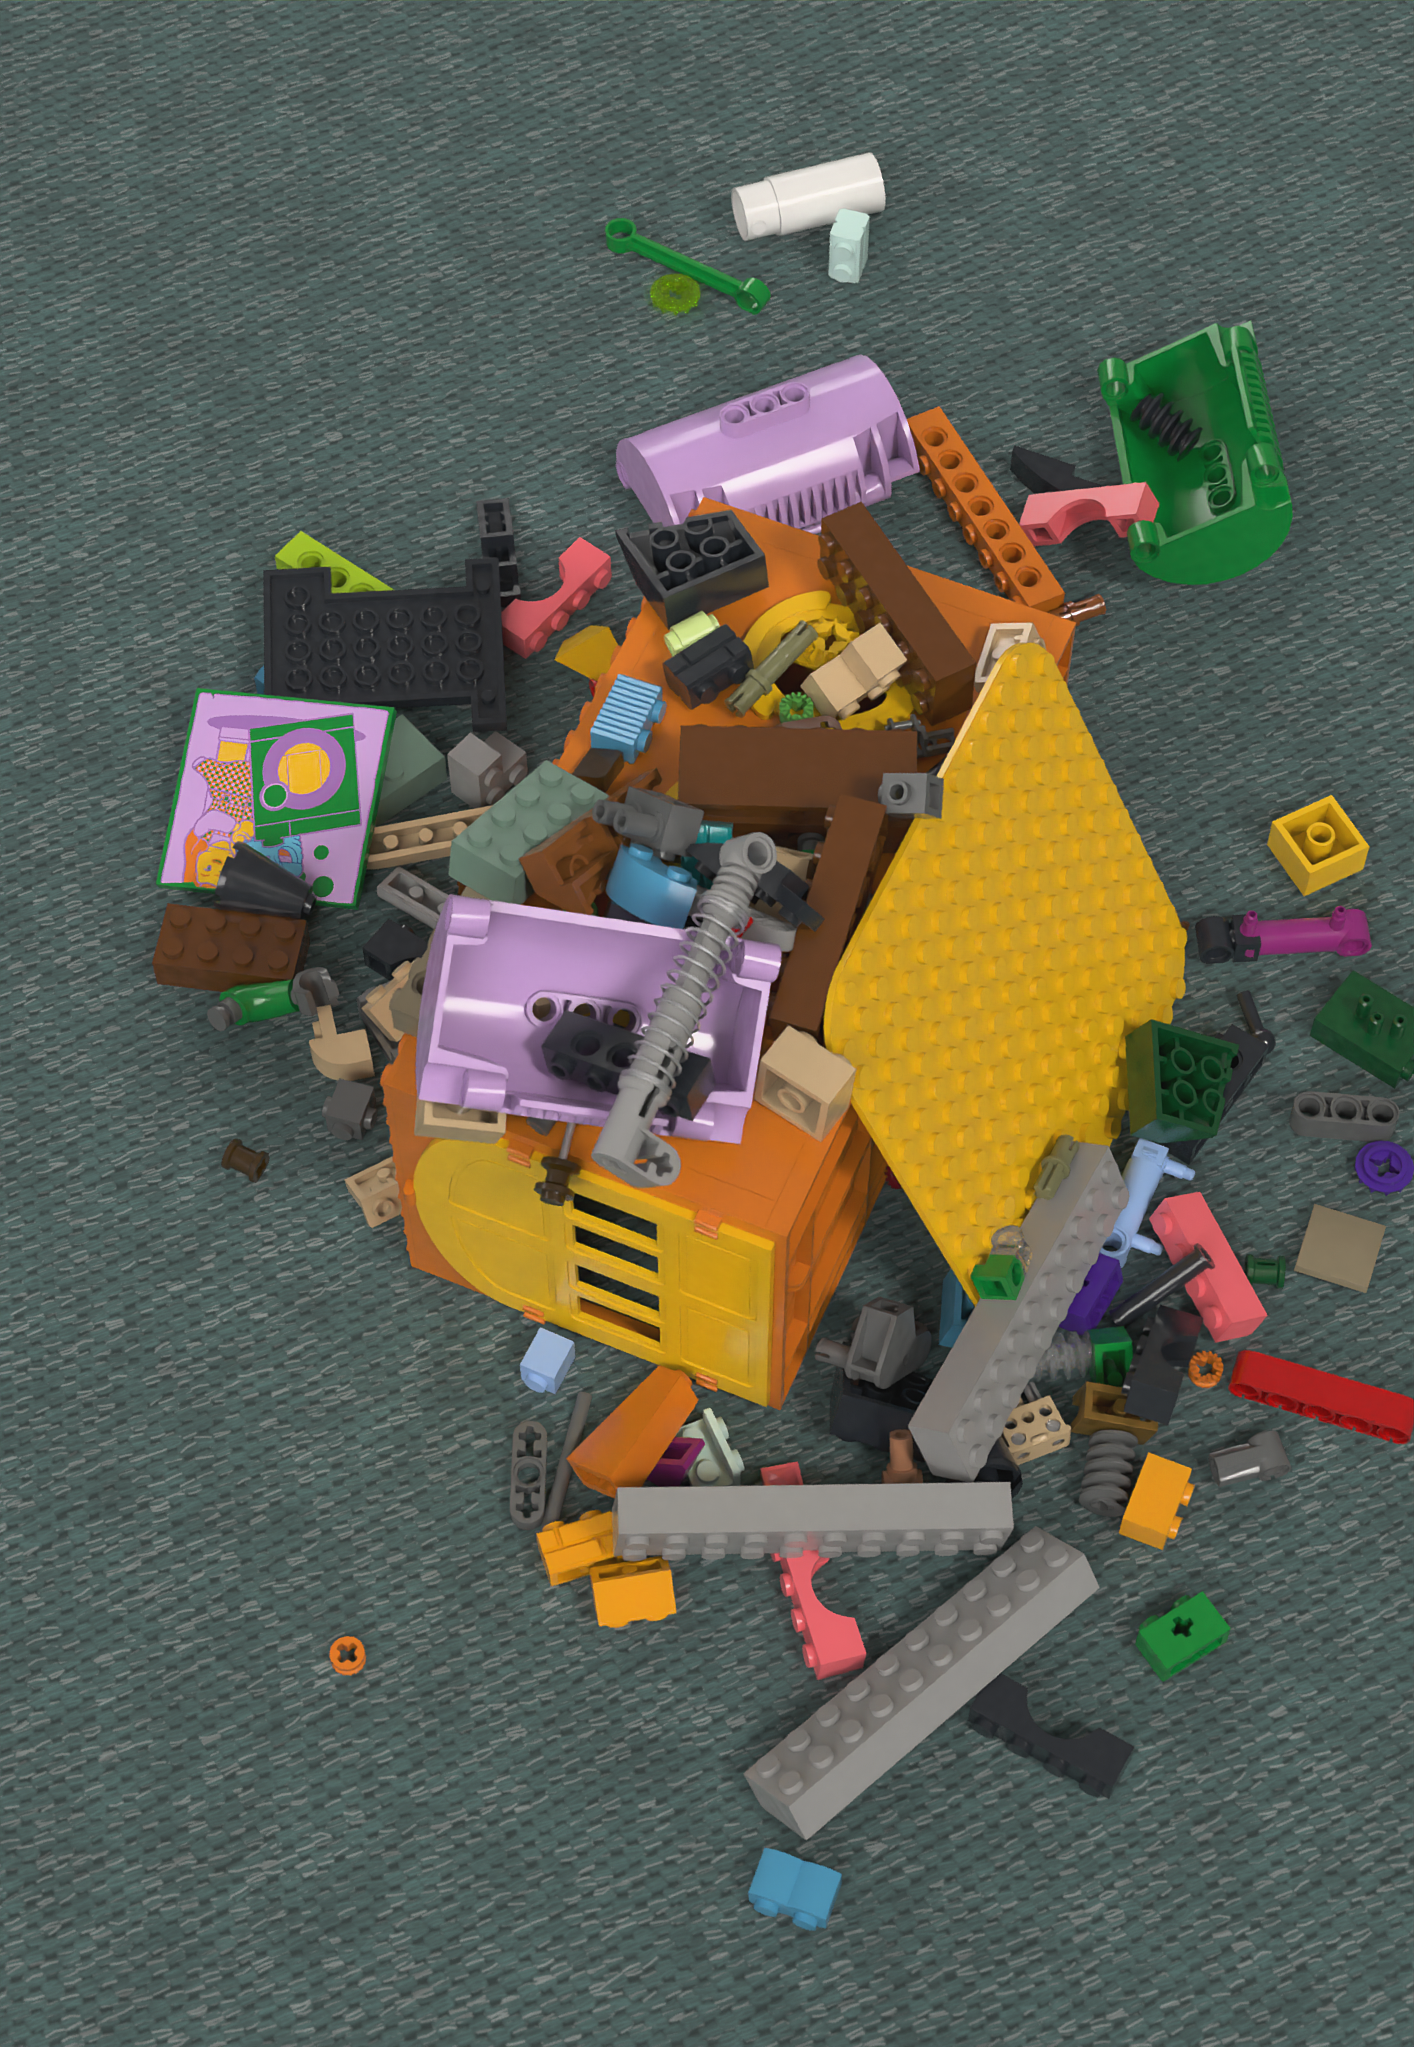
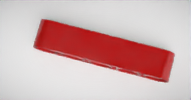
M1243 1350L1237 1354L1228 1385V1390L1235 1396L1242 1397L1243 1394L1245 1399L1278 1408L1280 1405L1282 1410L1315 1419L1317 1416L1319 1421L1353 1430L1354 1427L1356 1432L1390 1441V1438H1392L1393 1443L1406 1444L1411 1440L1414 1428V1399L1408 1396L1255 1351Z

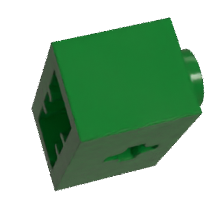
M1203 1591L1192 1598L1190 1595L1183 1596L1171 1606L1170 1612L1160 1618L1158 1615H1153L1146 1619L1138 1628L1139 1631L1135 1645L1162 1682L1227 1642L1231 1628ZM1174 1630H1176V1632L1179 1634L1175 1636L1173 1634ZM1186 1631L1187 1637H1185L1182 1633Z

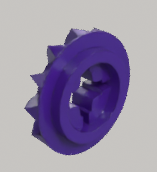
M1374 1141L1365 1145L1356 1156L1354 1171L1357 1172L1359 1177V1184L1364 1183L1369 1187L1371 1193L1379 1191L1384 1192L1385 1196L1395 1191L1401 1193L1404 1187L1411 1182L1414 1174V1164L1409 1153L1400 1145L1390 1141ZM1387 1159H1390V1172H1386L1384 1176L1379 1177L1377 1166H1382L1383 1163H1386Z

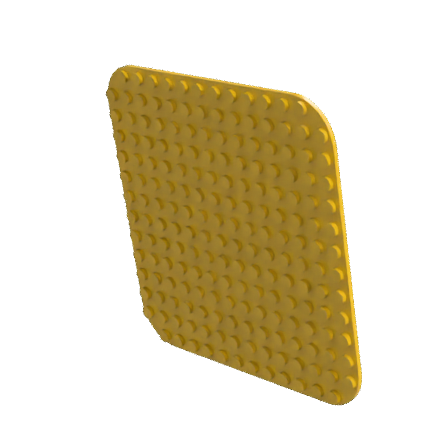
M1025 642L1009 647L994 665L937 774V777L944 779L941 819L914 818L836 967L829 986L824 1013L826 1050L833 1054L838 1053L844 1056L857 1069L850 1098L852 1106L974 1307L980 1299V1295L971 1278L974 1266L985 1265L989 1254H1006L1037 1199L1034 1184L1042 1171V1160L1050 1155L1057 1138L1060 1135H1070L1074 1137L1073 1141L1077 1140L1078 1142L1110 1147L1113 1139L1119 1137L1121 1120L1125 1111L1129 1110L1125 1036L1151 1019L1171 1024L1173 1019L1172 1005L1175 999L1183 998L1186 989L1183 977L1185 966L1184 947L1187 942V932L1184 928H1181L1175 907L1167 895L1164 884L1153 866L1152 859L1149 857L1140 835L1137 833L1129 812L1122 802L1117 787L1107 771L1104 760L1101 758L1093 742L1092 735L1089 733L1080 715V711L1068 690L1066 682L1062 678L1053 655L1038 644Z

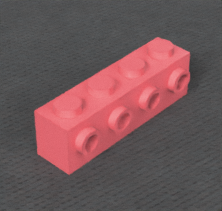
M1201 1192L1165 1198L1150 1216L1149 1220L1168 1253L1171 1263L1173 1265L1195 1250L1194 1245L1199 1243L1208 1252L1215 1264V1268L1212 1270L1207 1268L1185 1284L1188 1295L1192 1298L1201 1317L1204 1318L1203 1323L1208 1328L1215 1343L1252 1334L1268 1315Z

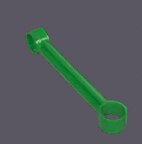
M617 218L611 220L605 227L606 245L611 251L615 253L633 251L734 297L741 309L753 315L760 313L771 299L769 289L760 280L747 278L742 282L636 233V226L629 219ZM621 232L630 235L622 239L612 237V235Z

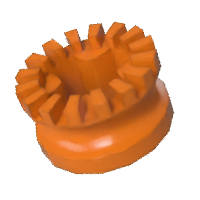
M1211 1351L1197 1352L1192 1357L1188 1368V1376L1191 1382L1201 1388L1215 1386L1220 1381L1224 1370L1223 1363L1221 1362L1222 1359L1218 1358L1216 1353L1212 1354ZM1206 1363L1213 1366L1211 1370L1213 1375L1208 1373L1202 1377L1199 1373L1200 1368L1197 1365L1204 1367Z
M350 1636L341 1637L330 1648L329 1655L332 1667L336 1672L345 1676H351L363 1669L366 1663V1654L360 1640ZM354 1648L356 1660L354 1662L345 1660L341 1663L340 1651L344 1649L349 1652Z

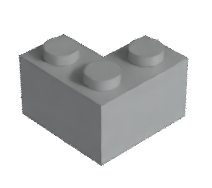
M497 731L492 733L484 742L470 732L447 754L451 793L474 809L493 806L504 797L505 792L513 784L518 785L525 779L528 772L526 752Z

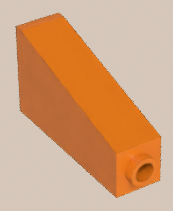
M659 1365L566 1458L585 1486L615 1499L617 1488L641 1487L699 1401L691 1389L693 1386L691 1379L679 1369L674 1371Z

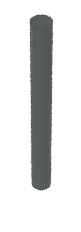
M578 1392L540 1532H542L543 1527L547 1524L559 1521L573 1470L566 1458L580 1445L592 1401V1395L589 1393Z

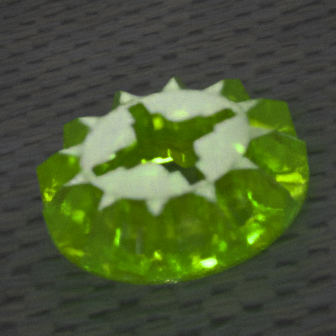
M667 274L658 278L652 284L650 298L652 299L653 307L660 308L662 314L669 311L676 317L678 312L683 311L688 314L692 307L698 306L700 287L694 279L687 275ZM670 291L675 295L681 294V299L670 297Z

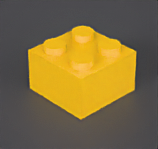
M1332 795L1272 821L1267 846L1303 896L1363 870L1370 847Z

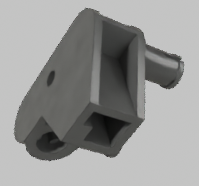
M879 1296L863 1305L861 1315L853 1322L851 1330L855 1332H852L850 1335L853 1340L851 1346L823 1337L816 1347V1351L822 1352V1354L816 1353L815 1359L819 1362L844 1368L846 1376L850 1379L856 1380L860 1378L875 1383V1386L878 1388L886 1389L924 1364L930 1352L932 1337L923 1323L914 1321L912 1306Z

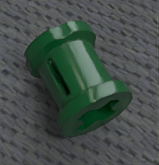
M1246 1254L1244 1273L1251 1286L1252 1284L1275 1285L1276 1289H1283L1286 1270L1285 1256H1278L1277 1259L1254 1258L1252 1254Z

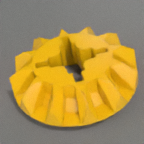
M821 616L816 623L808 622L807 627L811 625L818 633V638L808 646L802 655L809 663L820 668L840 655L850 642L860 636V633L853 629L852 622L843 623L838 616L834 620H825ZM835 635L836 641L829 647V650H826L825 640L829 636Z

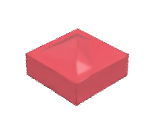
M798 1461L760 1468L763 1486L803 1485Z

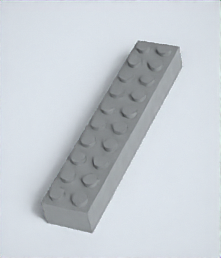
M1072 1141V1142H1071V1144H1070V1146H1069V1149H1071V1147H1072V1145H1073V1143H1074L1075 1141ZM1079 1142L1080 1148L1070 1164V1174L1061 1181L1054 1197L1050 1200L1044 1198L1036 1199L1005 1254L1015 1255L1016 1259H1019L1023 1266L1025 1279L1017 1299H979L912 1417L908 1427L932 1475L973 1483L979 1470L986 1464L988 1454L996 1439L1001 1436L1004 1425L1012 1410L1017 1407L1020 1396L1029 1379L1034 1376L1036 1366L1045 1350L1050 1347L1052 1337L1058 1326L1066 1318L1068 1308L1075 1295L1082 1289L1083 1281L1091 1266L1096 1263L1107 1237L1112 1234L1114 1224L1120 1213L1126 1208L1130 1197L1129 1191L1124 1184L1109 1146Z
M1010 1482L617 1488L612 1508L613 1556H623V1559L627 1561L644 1560L647 1558L646 1555H662V1558L665 1560H681L686 1555L701 1554L703 1559L707 1560L721 1559L725 1557V1554H740L741 1558L758 1559L762 1558L764 1553H779L782 1558H798L803 1556V1551L818 1550L819 1556L823 1558L839 1557L842 1555V1552H857V1555L860 1557H875L880 1555L881 1552L896 1551V1555L902 1557L915 1556L920 1551H935V1554L938 1556H951L957 1554L958 1550H973L976 1555L995 1554L997 1550H1001L1014 1528Z
M1037 1526L1024 1534L1019 1541L996 1558L973 1580L966 1583L960 1591L938 1607L934 1613L910 1631L888 1652L880 1656L875 1663L856 1679L852 1680L829 1702L821 1706L816 1713L797 1729L789 1733L784 1740L765 1756L761 1757L757 1763L744 1773L760 1805L802 1838L808 1840L1100 1588L1085 1554Z

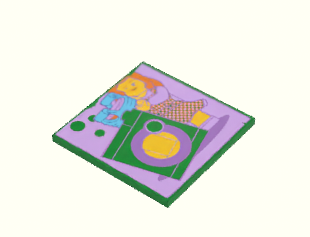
M197 688L156 885L159 888L215 894L217 882L227 856L235 858L238 850L232 847L236 842L241 841L313 886L312 894L317 895L315 905L359 910L397 711L395 708Z

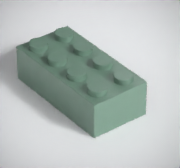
M546 760L451 841L448 875L490 900L521 905L535 891L519 858L592 809L597 800H605L609 795Z

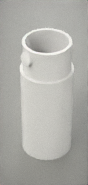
M869 152L764 178V181L735 187L732 189V207L738 231L742 239L747 241L772 234L782 236L835 223L839 209L843 208L866 213L867 215L882 212L885 208V189L877 160Z

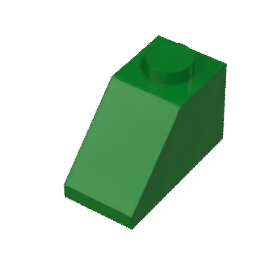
M1124 1326L1086 1330L1091 1382L1122 1388L1133 1359L1132 1340Z

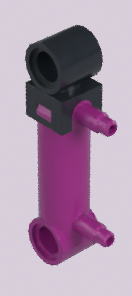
M1337 906L1331 917L1258 921L1257 913L1250 910L1243 915H1232L1230 922L1227 918L1221 916H1211L1201 919L1195 925L1199 957L1206 964L1225 963L1232 959L1233 963L1253 962L1258 960L1259 955L1337 951L1343 957L1361 956L1370 951L1372 947L1366 913L1359 909H1346L1343 906Z

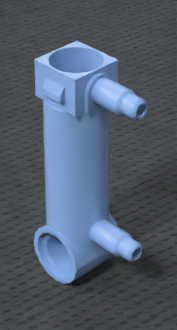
M1139 1138L1132 1157L1128 1160L1121 1176L1129 1191L1128 1204L1115 1222L1112 1234L1107 1237L1103 1246H1113L1117 1251L1110 1252L1102 1246L1099 1252L1119 1260L1121 1268L1126 1263L1131 1247L1157 1256L1162 1253V1244L1137 1234L1163 1174L1167 1173L1189 1181L1193 1180L1195 1170L1169 1159L1167 1156L1169 1148Z

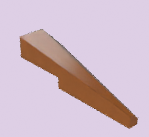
M657 768L646 771L605 800L624 804L629 786L652 791L654 786L661 783L662 778ZM593 808L519 858L537 895L567 912L585 915L593 913L594 910L591 905L595 897L604 892L607 886L604 880L610 869L614 866L620 845L628 846L631 838L618 833L614 826L595 822L592 815Z

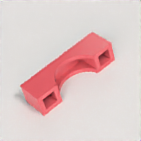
M1146 482L1032 494L1028 496L1019 525L1033 546L1061 544L1074 529L1094 520L1109 521L1118 536L1122 538L1127 537L1129 526L1135 522L1145 520L1154 523L1159 502Z
M581 537L559 556V574L563 585L554 595L540 601L515 599L501 612L503 644L525 659L534 651L539 652L545 646L548 637L555 630H562L567 624L569 617L577 609L582 610L588 604L590 596L598 588H605L611 580V557Z
M818 1550L803 1551V1556L798 1558H782L779 1553H770L774 1562L780 1561L783 1574H780L781 1588L785 1597L791 1596L795 1608L791 1609L793 1626L796 1632L802 1631L806 1643L802 1645L804 1660L808 1668H814L817 1680L863 1668L866 1651L855 1618L841 1616L825 1608L815 1596L812 1588V1577L819 1568L828 1562L829 1558L820 1557Z

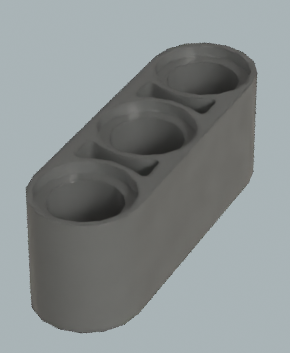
M1306 1091L1298 1094L1295 1098L1289 1124L1295 1133L1306 1137L1364 1142L1388 1141L1394 1134L1400 1111L1395 1102L1384 1097ZM1301 1112H1308L1313 1116H1305ZM1338 1115L1347 1116L1350 1120L1341 1119ZM1375 1118L1383 1119L1387 1123L1378 1122Z

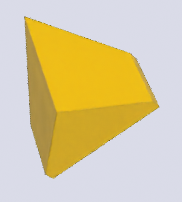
M590 625L563 641L554 660L590 679L598 681L599 676L602 673L607 674L611 667V657L618 644L609 627Z

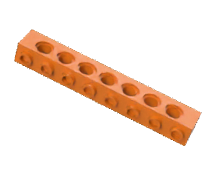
M940 406L908 418L907 422L913 437L921 474L923 476L928 475L932 481V488L936 497L939 499L943 498L947 504L950 518L954 522H959L963 528L966 542L969 545H974L977 549L980 563L985 569L989 568L994 575L997 589L1001 593L1005 592L1011 601L1044 612H1050L1063 607L1065 592Z

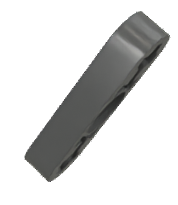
M536 1421L520 1423L513 1432L510 1515L514 1525L523 1530H532L542 1524L546 1507L548 1439L544 1426ZM527 1433H534L535 1439H537L533 1443L534 1456H526L527 1450L524 1439L527 1438ZM532 1467L539 1471L540 1477L534 1483L525 1484L519 1480V1472L524 1468ZM524 1494H531L532 1508L536 1510L531 1512L530 1518H524L523 1513L517 1511L524 1509Z

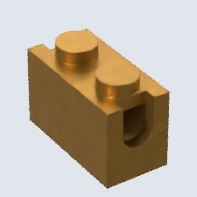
M1086 1381L1073 1395L1072 1405L1079 1406L1077 1417L1071 1422V1432L1091 1436L1093 1433L1101 1430H1120L1136 1436L1138 1439L1137 1444L1144 1445L1158 1431V1422L1146 1418L1145 1421H1141L1140 1418L1143 1417L1124 1412L1127 1396L1121 1395L1122 1388Z

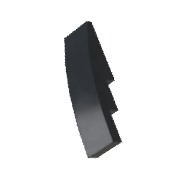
M509 498L476 501L482 558H499L501 607H508L515 599L521 600Z

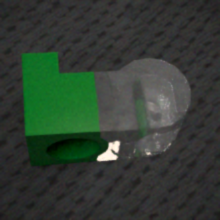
M1009 1225L998 1229L991 1238L993 1247L985 1265H975L971 1273L972 1281L981 1299L1016 1300L1029 1269L1032 1252L1024 1240L1023 1231L1018 1226Z

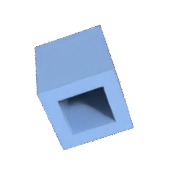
M540 1327L520 1363L521 1380L524 1381L527 1387L536 1392L543 1393L546 1390L556 1394L575 1359L574 1341Z

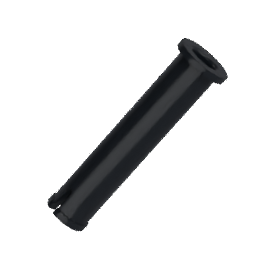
M1199 1243L1195 1244V1250L1119 1306L1110 1310L1109 1313L1118 1327L1124 1326L1126 1329L1130 1324L1204 1270L1215 1268V1264L1208 1252Z

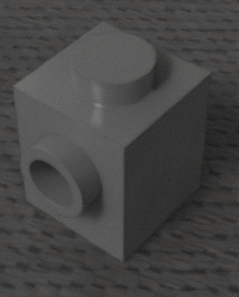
M883 773V784H881L878 791L879 804L887 805L888 816L895 818L941 819L944 779L928 773Z
M339 1078L333 1096H328L323 1105L322 1117L326 1118L328 1132L342 1140H350L352 1138L363 1140L366 1130H372L377 1119L378 1110L375 1108L377 1103L374 1087Z

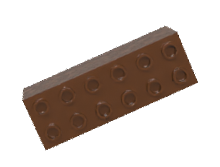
M704 724L681 726L678 800L703 810L702 820L733 823L732 838L751 833H763L771 838L775 846L796 851L798 850L797 839L804 833H818L826 839L825 817L830 804L837 805L840 793L879 803L878 791L881 784H883V773H917V731H904L902 729H892L889 731L865 730L862 728L846 730L825 729L823 727L805 729L786 728L783 726L763 728L747 727L744 725L722 727ZM888 816L889 833L883 853H896L914 819Z

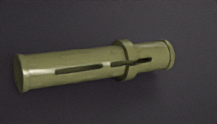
M800 620L797 626L756 669H750L745 674L746 680L724 700L725 705L732 713L736 709L738 710L736 712L737 717L743 718L745 713L762 695L767 696L773 690V683L818 638V633L811 625L807 629L805 628L807 625L806 621Z

